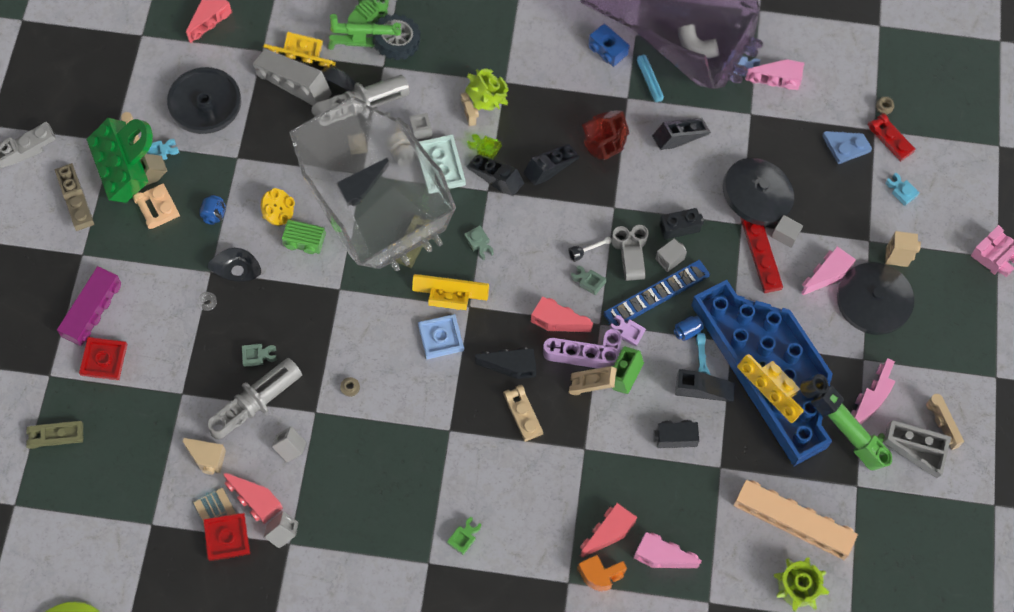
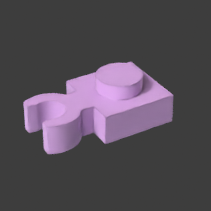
M616 315L614 319L619 322V325L611 324L609 328L619 330L623 340L633 346H637L646 329L630 319L625 323L621 316Z

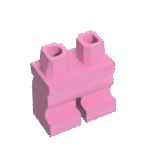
M998 225L976 246L971 257L990 269V272L994 275L999 272L1007 277L1014 270V267L1008 263L1009 260L1014 263V240L1003 233L1004 229Z

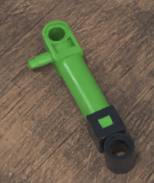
M816 374L801 382L800 389L802 394L806 398H813L811 404L823 417L828 416L854 445L855 450L853 452L869 470L874 471L891 465L892 454L883 444L885 434L880 433L878 436L875 434L870 436L842 404L844 398L832 385L829 386L825 376Z

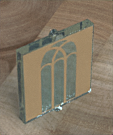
M223 486L211 493L207 492L205 496L193 501L203 524V519L237 514Z

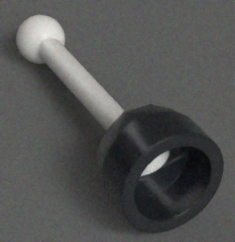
M606 237L603 241L585 248L580 246L568 248L569 256L573 262H576L583 258L585 251L605 243L610 244L612 239Z

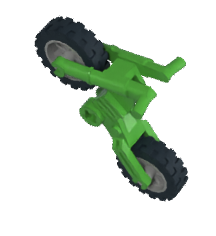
M358 0L359 4L355 6L354 11L348 17V23H338L337 15H330V30L333 33L349 35H330L327 47L329 50H333L336 44L374 47L376 51H379L380 55H385L388 59L395 58V60H400L403 58L404 60L408 56H413L415 51L417 52L421 32L418 30L419 26L417 23H414V20L411 18L408 19L405 15L398 16V14L387 15L389 0H380V2H377L379 0ZM366 34H373V36L366 37Z

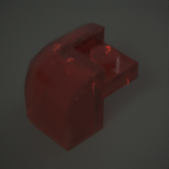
M623 111L605 112L594 116L592 120L582 124L587 138L584 141L585 145L595 158L606 160L624 149L627 135H629V128Z

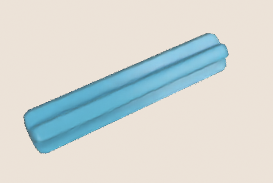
M646 55L638 56V65L654 101H662L664 95Z

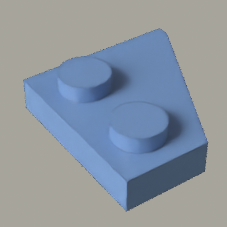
M826 131L822 135L838 164L867 154L872 150L864 134Z

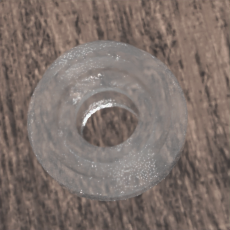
M204 292L198 297L197 303L200 309L209 311L216 306L217 299L213 293ZM206 300L211 301L209 304H204Z

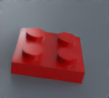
M88 337L79 370L80 376L119 381L128 346L127 342Z
M245 513L203 519L209 561L250 554Z

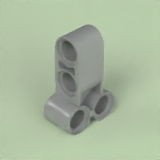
M636 225L631 232L627 228L619 226L614 229L611 243L613 247L621 249L625 281L645 279L642 247L646 244L648 229L643 225ZM640 234L643 238H637L635 235ZM617 236H622V237H624L625 239L619 240V239H617L616 237H617Z

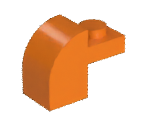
M598 555L578 565V570L584 582L590 588L597 591L610 590L612 586L610 580H613V582L620 580L624 577L623 574L627 569L623 561L604 569Z

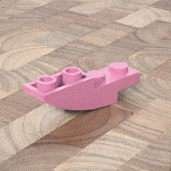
M887 358L884 364L880 363L876 374L879 375L877 380H873L870 389L867 388L863 394L859 393L855 404H858L856 410H852L851 414L860 424L867 421L879 409L891 392L895 381L888 377L895 361Z

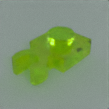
M472 134V139L475 142L467 141L470 149H476L478 154L490 159H494L502 147L501 141L488 136L480 139L477 134Z

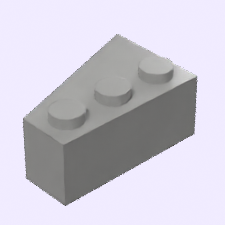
M892 420L887 424L883 443L935 478H938L943 474L951 437Z

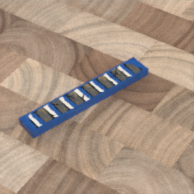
M698 260L604 311L603 315L610 325H619V322L614 319L616 315L621 316L624 322L627 323L629 319L636 318L705 280L710 274L702 262Z

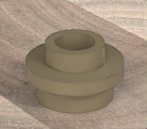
M889 97L880 98L876 103L877 111L881 114H890L894 109L893 100Z
M349 377L341 382L340 389L345 396L352 397L358 394L360 384L357 379ZM353 384L354 386L353 388L348 389L347 385Z

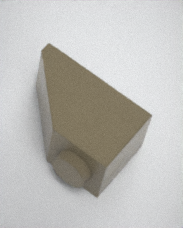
M146 154L140 159L149 181L146 185L157 182L167 172L163 158L160 155Z

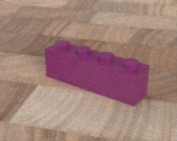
M99 266L96 267L57 329L62 338L81 347L84 342H87V338L91 336L92 329L100 322L102 313L110 306L112 297L121 288V281L118 275Z

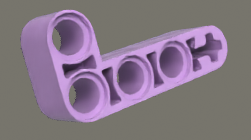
M615 329L608 330L604 335L603 345L549 338L544 343L543 356L545 359L553 362L592 368L614 366L620 353L621 334ZM609 338H613V339H615L617 342H616V343H610V342L608 341V339H609ZM573 350L576 354L569 355L567 351ZM592 353L595 355V357L589 358L586 356V354ZM611 356L614 358V360L608 361L605 359V357Z

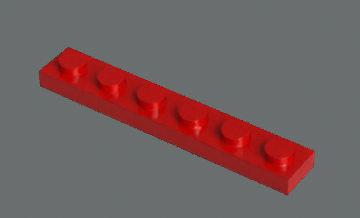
M740 217L763 292L769 293L782 290L783 284L764 225H756Z

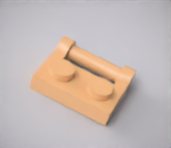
M164 183L133 196V200L139 205L149 229H153L180 216ZM151 200L159 215L158 217L153 218L145 201Z

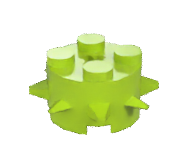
M482 69L480 72L476 70L477 75L468 74L467 76L471 82L466 86L465 92L472 99L473 106L478 110L492 111L496 107L500 109L499 104L508 105V101L505 98L508 92L507 84L501 77L497 78L491 74L493 71L489 69Z
M806 557L804 561L794 563L788 558L785 559L787 565L783 573H774L773 575L779 581V592L776 594V597H782L792 606L793 611H796L798 607L808 605L816 610L815 600L820 595L829 594V591L823 586V576L826 574V571H820L815 565H811L809 557ZM798 582H803L804 586H799Z

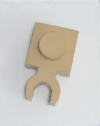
M466 92L461 93V102L469 127L476 125V118L479 117L478 110L473 107L469 95Z

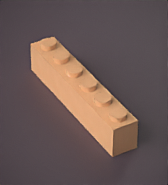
M746 480L733 505L842 560L849 556L858 536L852 528L840 526L832 518L822 517L811 508H803L795 500L785 499L774 490H766L753 480Z

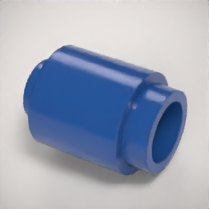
M690 316L675 324L674 333L679 340L686 341L701 333L704 325L698 316Z

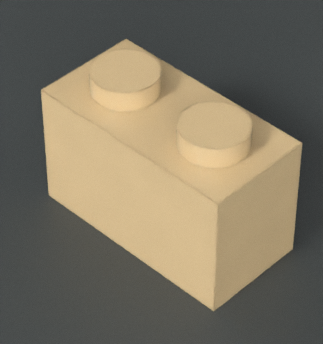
M895 231L886 246L885 264L908 267L910 262L914 261L916 253L920 251L921 242L918 241V234Z

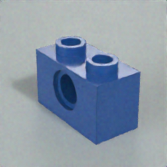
M605 23L589 35L588 46L590 49L598 53L606 63L613 67L629 53L630 45Z

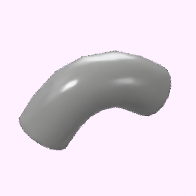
M694 25L677 28L682 48L690 55L697 58L719 56L716 39L700 40L696 35Z

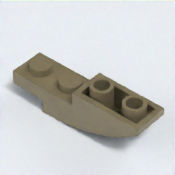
M73 163L54 169L75 230L79 231L93 226L92 214Z

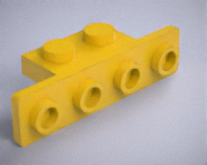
M287 32L284 48L267 44L263 46V48L275 53H284L285 57L290 59L301 57L303 62L311 64L313 61H317L319 66L323 67L335 66L336 63L319 58L323 44L322 40Z
M414 274L412 290L430 293L428 306L467 310L469 298L488 300L489 284Z
M747 354L737 365V368L790 423L795 422L804 410L792 398L798 393L800 388L773 361L762 367L750 354Z

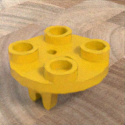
M278 188L268 190L261 198L262 218L276 226L285 225L287 220H291L293 216L294 199Z

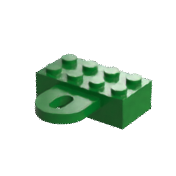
M107 118L86 140L108 200L127 203L149 182L140 159L149 151L152 145L153 133L151 126L144 120L133 119L126 124V121ZM141 132L140 139L134 144V138Z

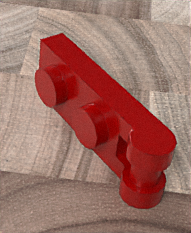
M882 113L876 120L868 123L869 129L900 162L915 152L914 146L895 128L886 114Z

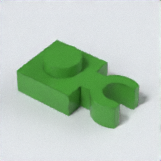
M472 517L467 519L465 529L459 526L447 541L448 545L463 556L476 540V537L472 534L479 532L481 529L480 523L475 528L470 526V523L473 521Z

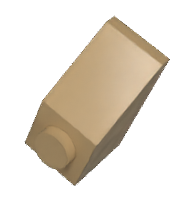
M188 438L183 439L184 445L203 473L213 475L214 472H221L226 453L222 444Z

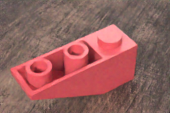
M201 0L186 30L188 41L192 43L194 40L199 39L206 31L214 28L221 20L226 19L232 13L229 2L227 0Z
M543 296L531 314V323L547 331L591 332L593 322L588 317L580 316L574 313L571 308L562 307L555 300Z
M228 473L224 474L226 479L224 484L231 492L234 490L239 495L237 499L244 507L246 505L250 507L251 511L249 513L256 521L261 520L265 524L283 509L281 503L268 488Z
M618 503L614 508L610 506L604 514L606 518L602 524L598 522L592 531L594 533L590 540L586 538L581 545L582 552L580 556L585 557L624 539L635 524L637 517Z

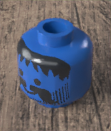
M211 195L203 199L199 215L207 224L214 225L223 220L226 204L222 198Z

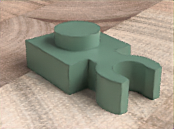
M481 226L464 234V238L473 252L479 250V256L482 260H485V251H488L491 256L494 255L493 248L487 245L490 243V239Z
M577 266V272L580 274L571 273L573 281L579 282L581 288L594 295L606 283L605 277L591 269L586 273L582 266Z
M262 344L242 346L243 366L263 365L264 359L270 362L276 361V355H269L271 351H276V346L270 345L263 349Z

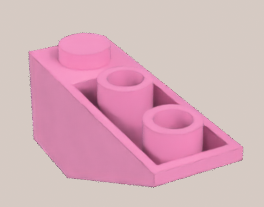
M786 59L749 68L745 80L752 83L784 87L789 90H798L802 81L804 62Z
M838 246L833 252L830 250L824 257L825 262L822 265L819 263L814 269L813 277L810 278L808 276L803 282L802 286L804 288L801 294L805 295L841 281L844 275L852 268L856 259Z
M647 532L634 556V559L651 568H698L702 561L698 559L696 554L692 552L686 553L680 550L677 544L667 543L661 540L662 538L659 535Z

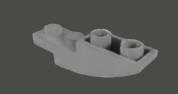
M45 122L15 140L10 137L0 143V168L19 163L43 152L42 147L56 139L50 124Z

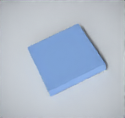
M455 314L418 322L426 359L464 351Z

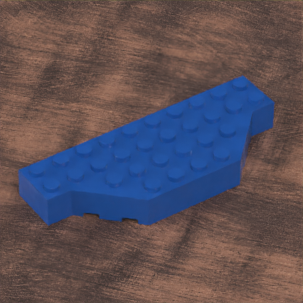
M725 280L695 295L691 306L793 466H796L827 449L832 442L821 425L822 415L811 404L813 398H806L802 394L801 389L792 397L804 411L795 422L790 423L737 368V365L747 354H750L762 367L773 361L799 388L804 379L816 374L825 376L830 385L833 374L791 310L772 307L771 304L757 300L754 302L744 299L745 297L737 295L728 280Z

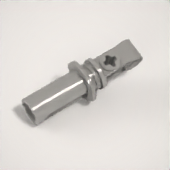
M402 74L364 88L361 84L356 83L354 84V91H347L342 95H337L314 104L312 113L322 126L344 120L350 116H356L361 112L367 117L370 116L371 108L409 95V86Z
M286 358L252 386L246 382L242 384L243 393L234 396L235 400L225 405L222 410L209 419L208 428L210 435L215 439H222L232 430L242 425L246 419L253 418L259 410L264 414L267 413V403L302 376L297 365L290 358ZM216 425H222V426H223V427H222L221 429H219V430L213 429L214 426H216Z

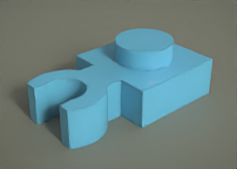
M175 139L168 140L166 144H162L160 140L152 143L147 154L160 155L163 160H166V154L175 155L179 153L178 147L170 148L176 145Z
M894 173L892 177L896 182L891 181L889 178L885 182L888 187L894 188L892 194L904 206L919 195V192L907 180L902 182L900 175Z

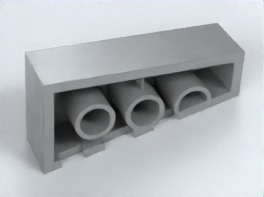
M266 48L253 63L256 74L260 78L270 81L311 105L327 100L332 94L322 71Z

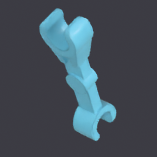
M698 333L696 337L699 360L698 371L710 375L706 365L705 334Z

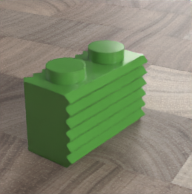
M288 219L282 236L283 245L290 250L299 249L307 254H320L326 235L325 227Z
M624 346L613 366L616 368L615 385L612 389L629 394L644 364L641 351Z

